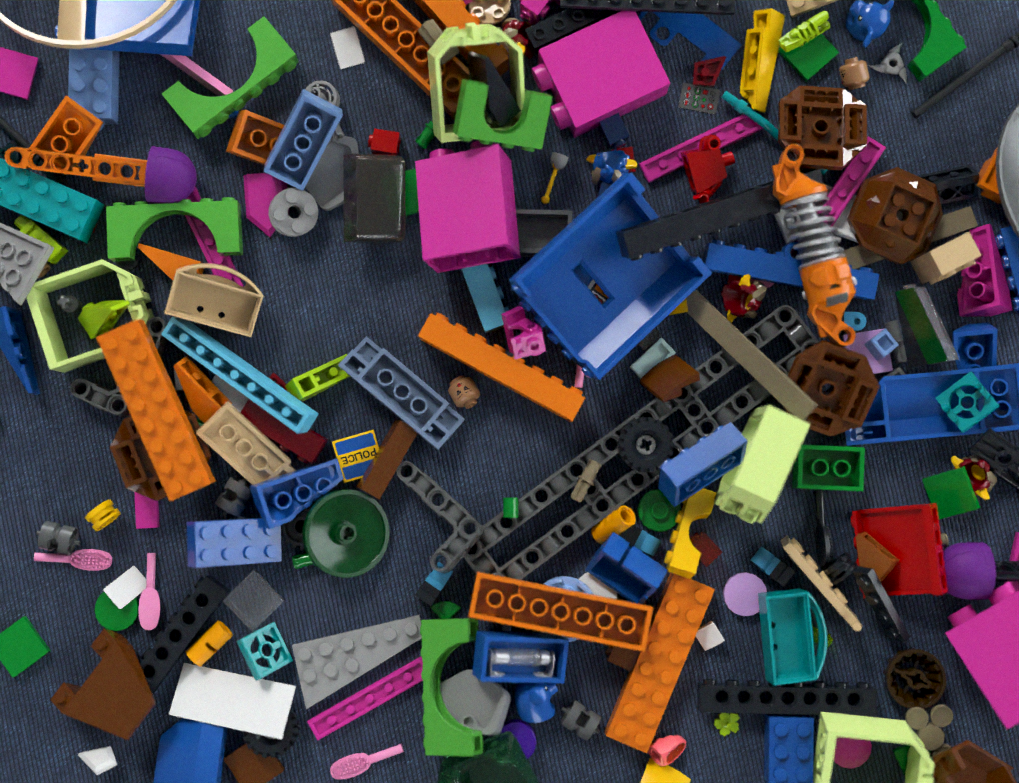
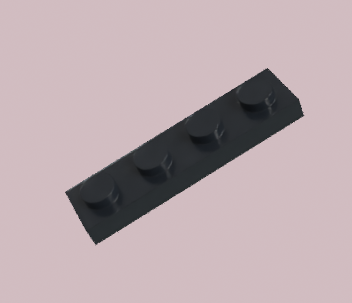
M857 566L852 573L856 578L857 584L865 594L866 601L871 605L876 619L881 623L885 635L891 640L906 642L910 635L874 569Z

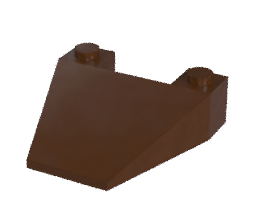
M104 628L91 645L94 651L102 658L100 663L82 687L63 682L50 700L62 714L129 740L156 703L133 646L122 634Z

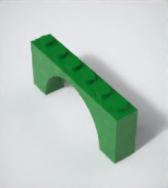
M911 0L919 9L925 26L922 47L917 56L907 65L919 82L967 48L963 37L955 32L951 21L944 17L935 0Z

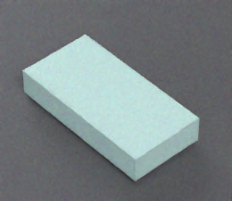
M661 337L630 368L641 379L651 368L668 357L673 356L676 352Z

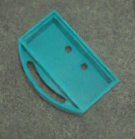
M800 588L758 593L766 680L773 685L817 680L826 657L827 630L823 614L816 600L808 591ZM810 608L814 613L818 628L816 656L814 655Z

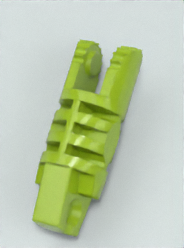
M826 10L806 20V22L801 23V25L796 26V28L791 29L790 32L779 39L780 47L785 52H789L799 46L801 47L804 43L809 42V40L830 28L829 21H826L829 18L828 12Z

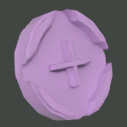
M747 572L737 573L730 577L725 584L723 598L727 607L735 614L751 616L759 612L758 593H764L767 590L763 581L756 575Z

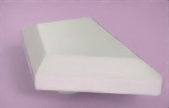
M111 746L78 754L96 775L118 765Z

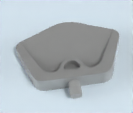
M338 135L339 140H329L305 186L319 206L325 211H330L359 196L363 184L361 170L371 169L370 160H359L358 144L352 137L344 136L340 138Z
M473 669L462 671L440 683L444 704L449 713L459 723L471 729L482 730L484 735L497 736L501 733L511 701L508 691L495 682L479 681L472 675Z

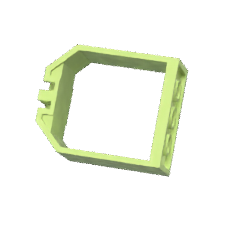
M471 22L465 23L464 29H459L458 26L447 27L427 51L434 135L441 143L462 141L458 139L459 136L453 133L454 124H444L440 58L449 47L504 42L509 49L511 95L521 112L502 127L490 124L488 121L486 123L491 129L506 130L515 125L521 116L525 97L523 49L502 30L491 24L476 25V23Z
M102 259L35 282L26 298L50 370L65 373L106 358L102 349L98 348L68 359L47 293L111 271H116L124 298L130 302L128 310L132 321L140 319L144 320L145 324H147L154 315L152 309H147L146 303L151 302L149 293L142 291L145 289L142 279Z
M769 405L752 409L741 433L748 441L743 462L722 476L714 504L720 505L719 509L726 513L737 514L740 519L748 523H762L778 498L810 424Z
M829 712L820 713L813 761V783H830L837 736L911 744L905 772V783H933L934 778L931 774H933L934 762L929 757V752L924 748V743L905 720Z

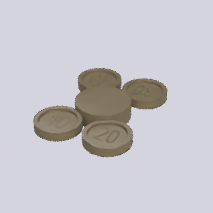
M937 705L930 712L932 722H928L927 712L921 707H913L907 711L905 720L911 728L917 729L916 735L924 743V748L927 751L932 750V759L935 755L951 748L950 745L943 743L944 733L940 727L948 726L952 722V710L946 705Z

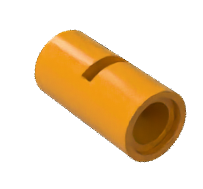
M620 506L592 527L593 538L598 543L603 544L613 532L619 535L635 523L636 517L634 512L628 506Z
M218 620L186 650V654L193 663L201 667L233 636V633L223 622Z

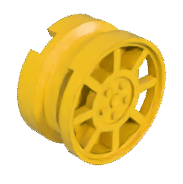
M111 499L99 504L85 516L87 522L93 524L92 528L95 532L108 526L121 514L118 509L113 507L114 503Z

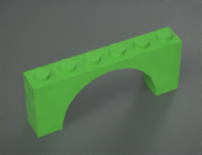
M264 16L247 29L255 43L257 58L251 77L241 88L224 96L207 97L190 91L178 81L162 93L167 103L197 139L207 136L213 127L224 123L230 114L241 110L247 101L258 97L264 88L275 84L281 75L292 71L297 63H299L294 51Z
M224 197L222 201L203 198L200 199V202H191L189 199H183L178 203L148 204V202L144 201L135 202V205H126V203L122 202L113 203V206H106L108 258L113 262L135 261L136 248L144 231L160 218L176 214L192 216L204 222L211 230L216 241L217 252L221 256L243 255L241 204L233 197Z
M477 618L421 620V657L423 660L421 677L423 680V725L425 726L423 744L425 755L475 756L483 753L482 730L471 729L459 723L446 708L440 688L442 669L450 654L462 644L476 641V634L479 631Z

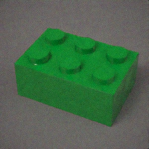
M801 445L793 462L792 488L864 491L865 447Z

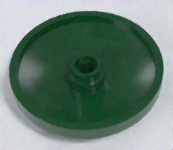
M337 490L320 498L308 512L303 526V543L310 560L323 572L341 578L356 577L371 570L383 557L389 542V523L383 508L374 498L356 490Z

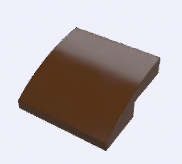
M675 354L651 368L640 379V384L664 403L681 396V388L699 381L700 374Z

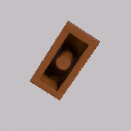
M866 531L856 536L859 566L873 568L879 580H884L900 560Z

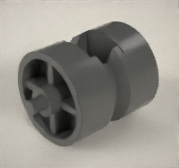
M230 476L224 486L226 491L220 493L215 504L223 509V516L226 517L227 514L237 517L241 516L246 507L244 502L250 500L252 493L244 477L242 480H238Z
M45 521L41 530L36 533V535H39L38 548L49 551L56 549L57 553L71 555L76 545H80V541H78L79 530L76 527L68 525L61 527L59 523Z
M573 700L569 707H562L561 711L564 714L560 725L570 731L576 730V735L585 741L594 732L597 734L600 732L597 727L601 716L594 711H586L585 706L576 700Z

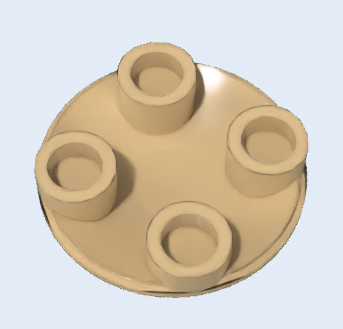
M473 0L469 3V13L473 12L479 18L480 24L494 25L506 18L511 8L510 0Z

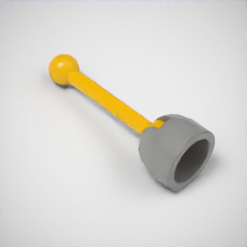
M552 152L550 163L554 169L545 196L541 198L543 204H548L550 201L549 195L557 171L564 168L567 164L569 157L560 153Z

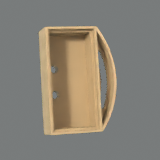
M211 263L187 265L176 269L164 314L252 337L263 294L249 278L232 268ZM198 268L223 270L241 278L246 282V285L242 287L236 282L218 275L197 274L196 270ZM202 306L203 310L198 311L197 307ZM220 312L225 314L223 317L218 316Z

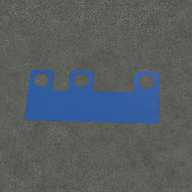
M641 11L640 16H638L640 21L647 12ZM653 12L661 19L650 31L652 39L660 45L666 46L679 32L706 53L701 61L726 56L722 69L742 45L703 14ZM659 27L668 28L670 35L667 39L660 40L656 36V31Z

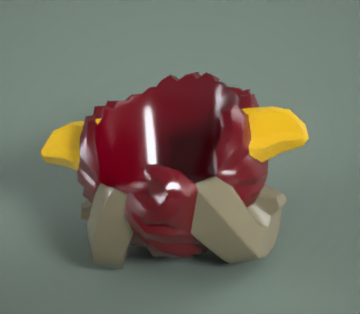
M507 18L502 24V31L523 49V56L531 59L532 54L527 46L529 42L528 39L524 38V32L526 28L532 25L528 22H521L516 18ZM499 42V45H503L509 51L508 46L504 42Z
M750 274L744 275L740 281H731L722 287L721 294L724 299V308L728 311L727 320L731 323L737 317L755 319L758 314L756 310L760 308L762 299L766 294L767 288L764 284L757 280L753 283L750 282Z
M976 455L963 457L962 460L952 456L951 462L954 465V469L965 466L975 495H979L984 500L990 499L987 491L990 492L997 482L996 476L990 471V465Z

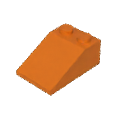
M66 95L29 148L32 151L38 149L86 155L104 122ZM59 156L55 160V165L59 169H64L67 162L65 158ZM72 163L70 170L73 171L72 167H78L80 163Z
M241 110L238 112L226 152L264 165L284 125L253 112Z

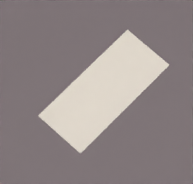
M184 663L169 715L282 739L296 686L264 679L255 681L254 677Z

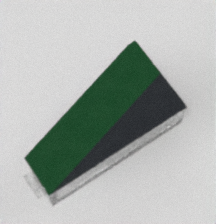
M909 284L903 286V290L896 291L895 296L908 368L959 360L958 354L926 288L916 287V284Z

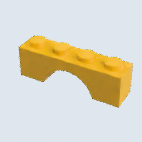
M703 488L682 502L684 503L682 511H678L675 522L678 523L677 530H673L670 537V543H673L671 551H667L664 563L667 564L666 569L668 572L689 579L696 574L701 553L695 549L690 541L689 527L693 521L706 519L712 513L716 492Z

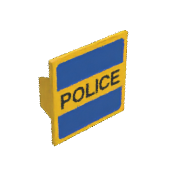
M374 429L332 441L344 483L362 478L378 452L379 445Z

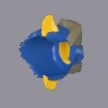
M621 150L599 152L598 154L588 156L586 159L593 164V171L591 172L592 183L596 185L599 180L611 185L624 173H628L629 169L637 168L636 161L630 159Z

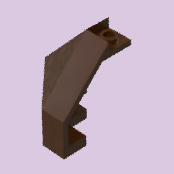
M969 740L961 742L933 757V783H1017L1010 770L1014 769L1012 766Z

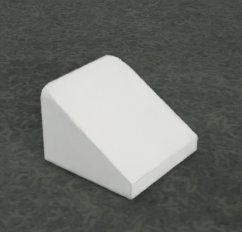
M712 621L700 627L696 634V638L705 651L725 641Z

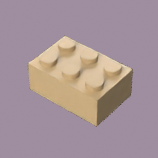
M968 232L911 261V264L921 283L929 282L932 285L975 264V259L982 255L971 234Z

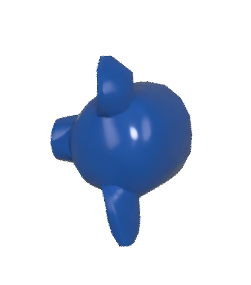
M856 0L850 7V12L846 17V27L855 39L864 41V48L870 44L871 40L879 38L887 30L890 24V10L894 5V0H889L884 5L879 2L865 3L862 0Z
M514 682L517 685L514 692L515 707L523 721L539 723L550 719L556 714L555 706L550 703L551 696L558 691L555 683Z

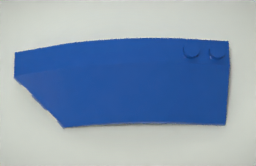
M1019 363L884 376L878 383L880 387L862 426L845 431L847 446L978 435L984 434L989 428L997 433L1018 431ZM972 371L1000 407L963 433L947 416V413L941 408L936 397ZM972 386L961 387L965 394H974L978 391L977 388ZM955 392L951 398V409L959 405V397ZM984 396L977 400L976 408L979 412L982 411L984 406ZM965 397L962 400V406L966 409L974 405L972 397ZM964 410L957 415L962 418L974 417L970 411Z
M181 718L160 736L153 783H221L228 727Z

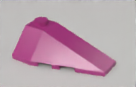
M987 224L969 230L982 256L975 259V264L963 269L961 272L963 277L961 289H958L957 294L959 315L961 317L994 316L1012 311L1010 290L992 225Z

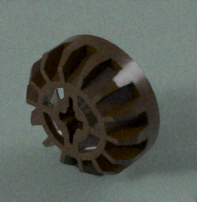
M908 648L904 651H897L893 658L888 659L887 662L889 664L883 670L885 675V682L883 683L889 692V696L900 705L909 709L913 707L925 709L934 705L941 698L946 687V673L941 662L934 655L922 649ZM905 662H914L913 667L900 668ZM918 664L922 666V668L925 671V674L921 670L917 669ZM896 674L901 676V680L905 684L903 689L900 688L896 681ZM906 674L916 676L921 682L911 680ZM908 687L916 689V691L909 692L907 690Z

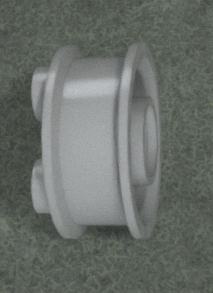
M288 188L278 193L272 199L268 211L269 219L274 229L282 235L289 237L301 236L315 226L318 219V206L313 196L307 191H302L298 188ZM289 207L297 208L299 212L297 218H291L288 215Z

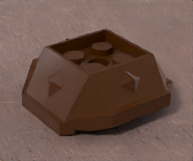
M800 85L787 96L781 98L778 103V143L783 150L791 144L799 145L803 149L804 157L799 168L842 170L867 145V105L860 100L858 101L843 88ZM787 152L790 159L796 161V154Z
M899 167L863 180L847 218V222L850 228H852L860 248L899 265L926 254L943 215L936 184ZM898 210L901 211L903 215L901 221L897 218Z
M825 340L796 355L787 376L818 405L804 420L810 424L808 429L828 436L861 427L880 387L864 354ZM830 383V388L826 391H822V387L825 384ZM784 407L785 412H786L787 414H789V415H791V416H794L790 411H788V410Z
M185 411L207 462H209L211 454L208 446L196 434V431L200 428L196 416ZM132 416L123 419L110 445V449L126 489L155 501L168 497Z

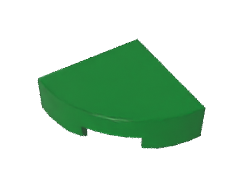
M440 601L430 607L441 619H450L461 609L459 605L451 601Z

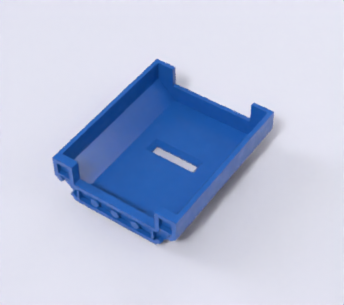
M624 173L509 279L512 290L521 300L519 302L520 305L527 312L531 311L535 316L533 318L535 323L539 324L541 328L544 327L549 332L547 336L554 344L558 343L562 347L561 353L569 361L572 359L580 366L582 372L588 378L592 377L598 380L712 274L700 257L690 256L682 245L672 248L670 246L664 247L662 252L650 254V252L643 254V258L631 261L629 258L622 257L616 231L659 218L641 195L645 189L632 173ZM579 264L582 265L607 295L608 299L603 304H601L574 271Z

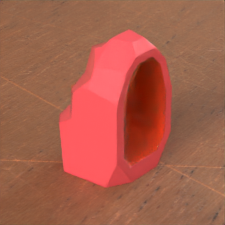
M679 735L657 738L651 743L648 754L660 767L669 765L684 751L686 740Z

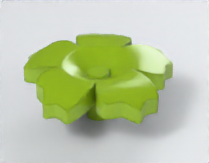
M719 713V718L714 719L713 724L717 729H720V735L726 736L730 734V730L734 733L739 730V723L737 721L740 717L737 713Z

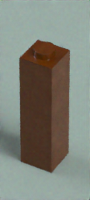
M395 419L378 452L358 483L357 488L380 500L415 439L417 432L404 421Z

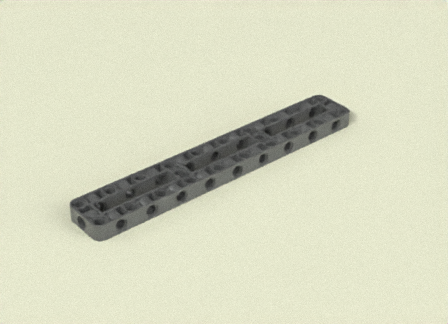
M783 305L749 328L743 335L752 338L754 345L760 349L777 335L783 334L791 344L792 351L774 364L788 376L796 355L805 351L807 346L812 347L819 343V341L795 309L791 306ZM780 312H785L788 315L787 322L780 320ZM722 348L695 368L700 374V380L682 387L686 394L684 399L676 397L664 403L657 397L519 498V517L512 518L513 523L509 528H504L500 524L503 511L482 526L483 533L476 542L478 550L473 554L467 553L464 558L476 574L479 571L519 580L523 579L660 476V469L654 472H638L631 469L607 489H604L595 477L593 480L595 490L591 494H585L583 499L586 503L583 507L570 514L551 528L544 536L532 542L509 562L499 567L487 550L570 488L575 487L579 478L571 474L570 468L572 465H580L582 473L589 459L603 465L619 453L618 438L620 437V432L628 423L640 418L642 413H647L651 418L662 421L676 410L679 411L689 425L687 430L672 439L674 442L673 448L678 456L683 449L696 445L697 441L702 437H708L713 434L719 426L735 422L770 396L771 393L754 379L724 400L717 408L709 412L697 395L740 364ZM712 362L720 366L717 374L712 373L710 370ZM738 397L745 399L746 404L742 409L736 405ZM690 405H695L698 408L697 416L689 415L688 408ZM704 422L709 423L711 426L709 434H704L701 430V425ZM609 438L614 439L617 443L613 451L605 447V442ZM635 473L642 476V483L638 486L633 485L631 482V477ZM537 491H546L547 499L544 502H538L535 499ZM605 499L607 501L608 507L605 511L597 510L596 503L598 500ZM565 525H570L573 528V533L569 537H564L561 534V529ZM530 551H535L538 554V560L534 563L526 560V555Z

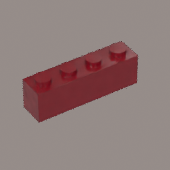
M250 399L247 400L240 412L269 440L273 439L278 442L280 449L288 453L290 450L298 454L296 458L306 464L317 460L328 441L327 438L312 429H309L308 432L297 434Z

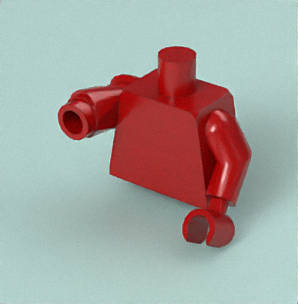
M716 135L702 137L699 141V149L680 152L692 192L699 193L693 196V200L699 199V204L709 201V198L722 185L723 179L727 178L725 167L735 164L732 152L721 154L719 148L721 141Z

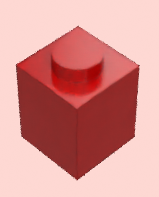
M374 128L373 135L370 134L368 139V147H371L372 154L398 158L401 142L400 132Z

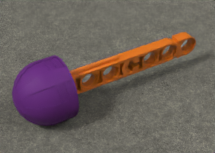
M156 146L151 147L147 160L96 153L92 157L38 149L30 151V148L12 147L5 153L7 164L16 168L28 169L30 167L33 170L93 177V181L145 187V198L148 203H178L191 195L197 181L196 169L189 157L180 151ZM13 151L21 153L22 160L20 163H14L11 160L10 156ZM35 154H41L44 157V164L42 166L34 164L33 156ZM59 156L65 158L67 162L64 169H59L55 165V160ZM82 159L85 164H88V168L84 169V172L81 167L76 166L72 167L73 171L70 170L72 163H81ZM103 162L111 166V172L108 175L102 174L99 170L100 164ZM124 165H129L133 169V175L129 178L123 176L121 172Z

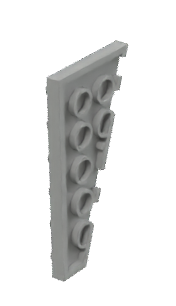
M0 223V284L12 296L15 302L22 306L54 248L47 243Z
M420 614L293 644L292 648L306 709L422 638L420 634Z

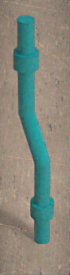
M725 91L721 98L734 106L735 111L739 114H745L778 141L777 128L751 109L743 99L739 100L728 91ZM820 169L821 174L824 175L827 170Z

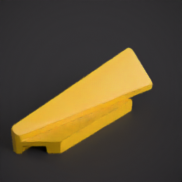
M772 8L754 11V29H747L740 84V94L749 101L752 109L761 113L766 110L779 49V39H781L785 16Z

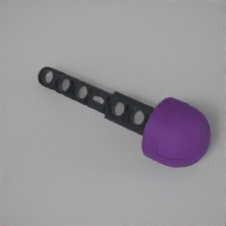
M984 542L957 543L943 551L948 585L947 593L954 597L968 600H986L994 590L995 581H1019V561H994L991 549Z

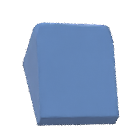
M886 328L864 344L877 361L886 357L899 346Z

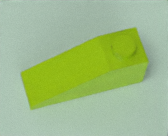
M128 300L101 301L96 304L91 302L82 308L83 311L78 319L89 337L94 339L113 328L130 305V302Z
M347 354L293 378L285 386L287 391L303 402L349 378L350 376L338 366Z

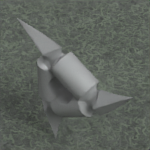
M902 43L892 48L881 64L868 65L881 73L899 74L907 83L906 67H904L900 54H898ZM893 60L896 66L891 67L889 62Z

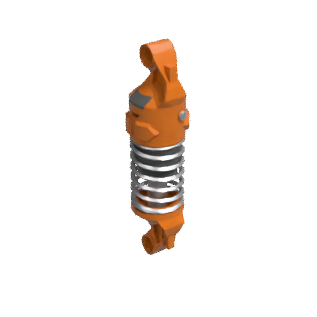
M791 144L781 153L779 163L771 167L775 179L773 196L779 200L780 206L784 210L797 207L798 211L786 214L784 216L785 219L798 215L801 219L800 222L789 224L787 228L803 227L796 234L791 235L790 238H797L798 242L797 245L793 246V249L798 250L799 255L796 256V259H800L802 264L798 269L804 287L802 296L804 300L807 299L809 305L807 316L816 325L820 338L827 337L833 344L842 347L848 346L854 342L856 335L854 329L845 324L841 318L844 310L856 294L854 285H857L855 276L852 277L847 258L843 254L844 249L838 246L841 238L835 236L838 228L830 226L834 223L835 218L826 216L832 211V207L823 206L829 201L827 187L808 178L799 171L804 151L799 145ZM787 152L795 153L796 161L789 160ZM826 210L820 214H817V211ZM840 331L846 332L848 337L846 342H842L839 339Z

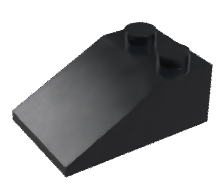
M470 51L467 53L470 80L483 82L488 85L484 118L490 124L502 127L521 110L490 58Z

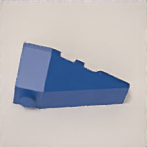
M7 306L1 307L0 348L27 392L38 395L40 391L22 313L20 310Z
M987 322L966 324L952 332V353L958 370L997 366V328Z
M335 458L268 479L249 487L257 510L268 529L290 522L297 514L308 508L312 502L327 493L344 478L338 459Z

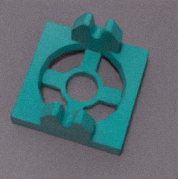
M972 371L936 397L941 408L963 433L1000 407ZM972 386L977 388L978 391L974 394H965L961 387ZM955 392L959 397V405L951 409V398ZM984 396V406L982 411L979 412L976 408L977 400ZM965 397H972L974 399V405L969 409L962 406V400ZM964 410L970 411L974 417L962 418L957 415Z
M275 622L237 641L255 681L293 661ZM263 635L272 638L274 643L266 641ZM256 637L259 644L258 651L252 654L251 644ZM264 644L271 648L270 656H265L262 653V646ZM278 648V659L275 661L273 656L275 649ZM259 658L265 659L269 667H261L255 660Z

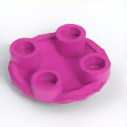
M837 736L833 757L834 762L843 768L852 769L860 767L871 754V741Z

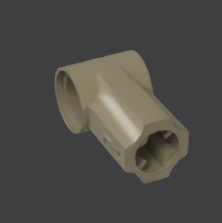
M433 19L427 20L418 29V33L430 48L443 33ZM457 46L448 48L440 58V65L445 64L460 52Z

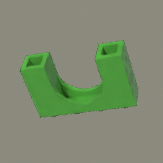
M462 79L453 133L459 136V140L471 142L472 138L479 139L480 143L486 145H493V142L501 143L502 147L514 148V145L522 146V150L534 152L535 149H542L552 96L547 93L526 90L522 113L516 124L506 130H494L487 125L484 118L488 85L483 82Z

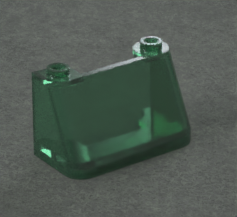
M506 731L483 741L482 754L475 756H448L440 765L437 783H539L518 739L511 731Z

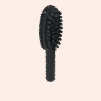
M815 490L818 524L815 532L816 554L819 565L827 566L833 560L830 558L833 557V555H830V553H833V551H830L833 549V547H830L833 545L830 544L832 536H829L832 533H828L831 529L825 525L823 490Z

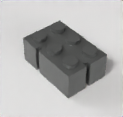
M516 209L520 257H534L572 222V211Z

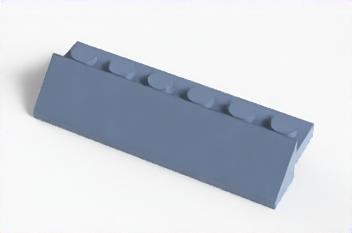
M367 336L338 364L344 372L437 450L449 440L465 420L449 406V403L386 349H381Z

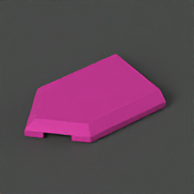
M267 173L246 174L243 176L246 217L266 235L271 237L275 229L269 219V206L272 199L278 193L288 189L287 183Z

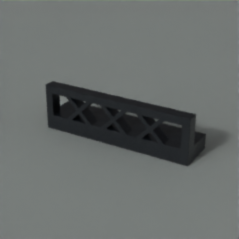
M971 164L918 175L936 184L940 204L978 197L979 187L976 185L979 181V173ZM972 183V191H960L966 184ZM945 189H952L948 196H940Z

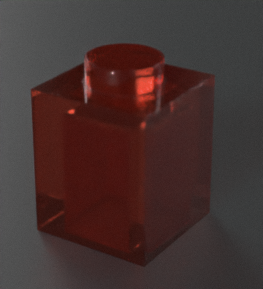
M696 532L690 537L692 545L701 553L699 561L704 566H709L722 553L704 532L700 534Z

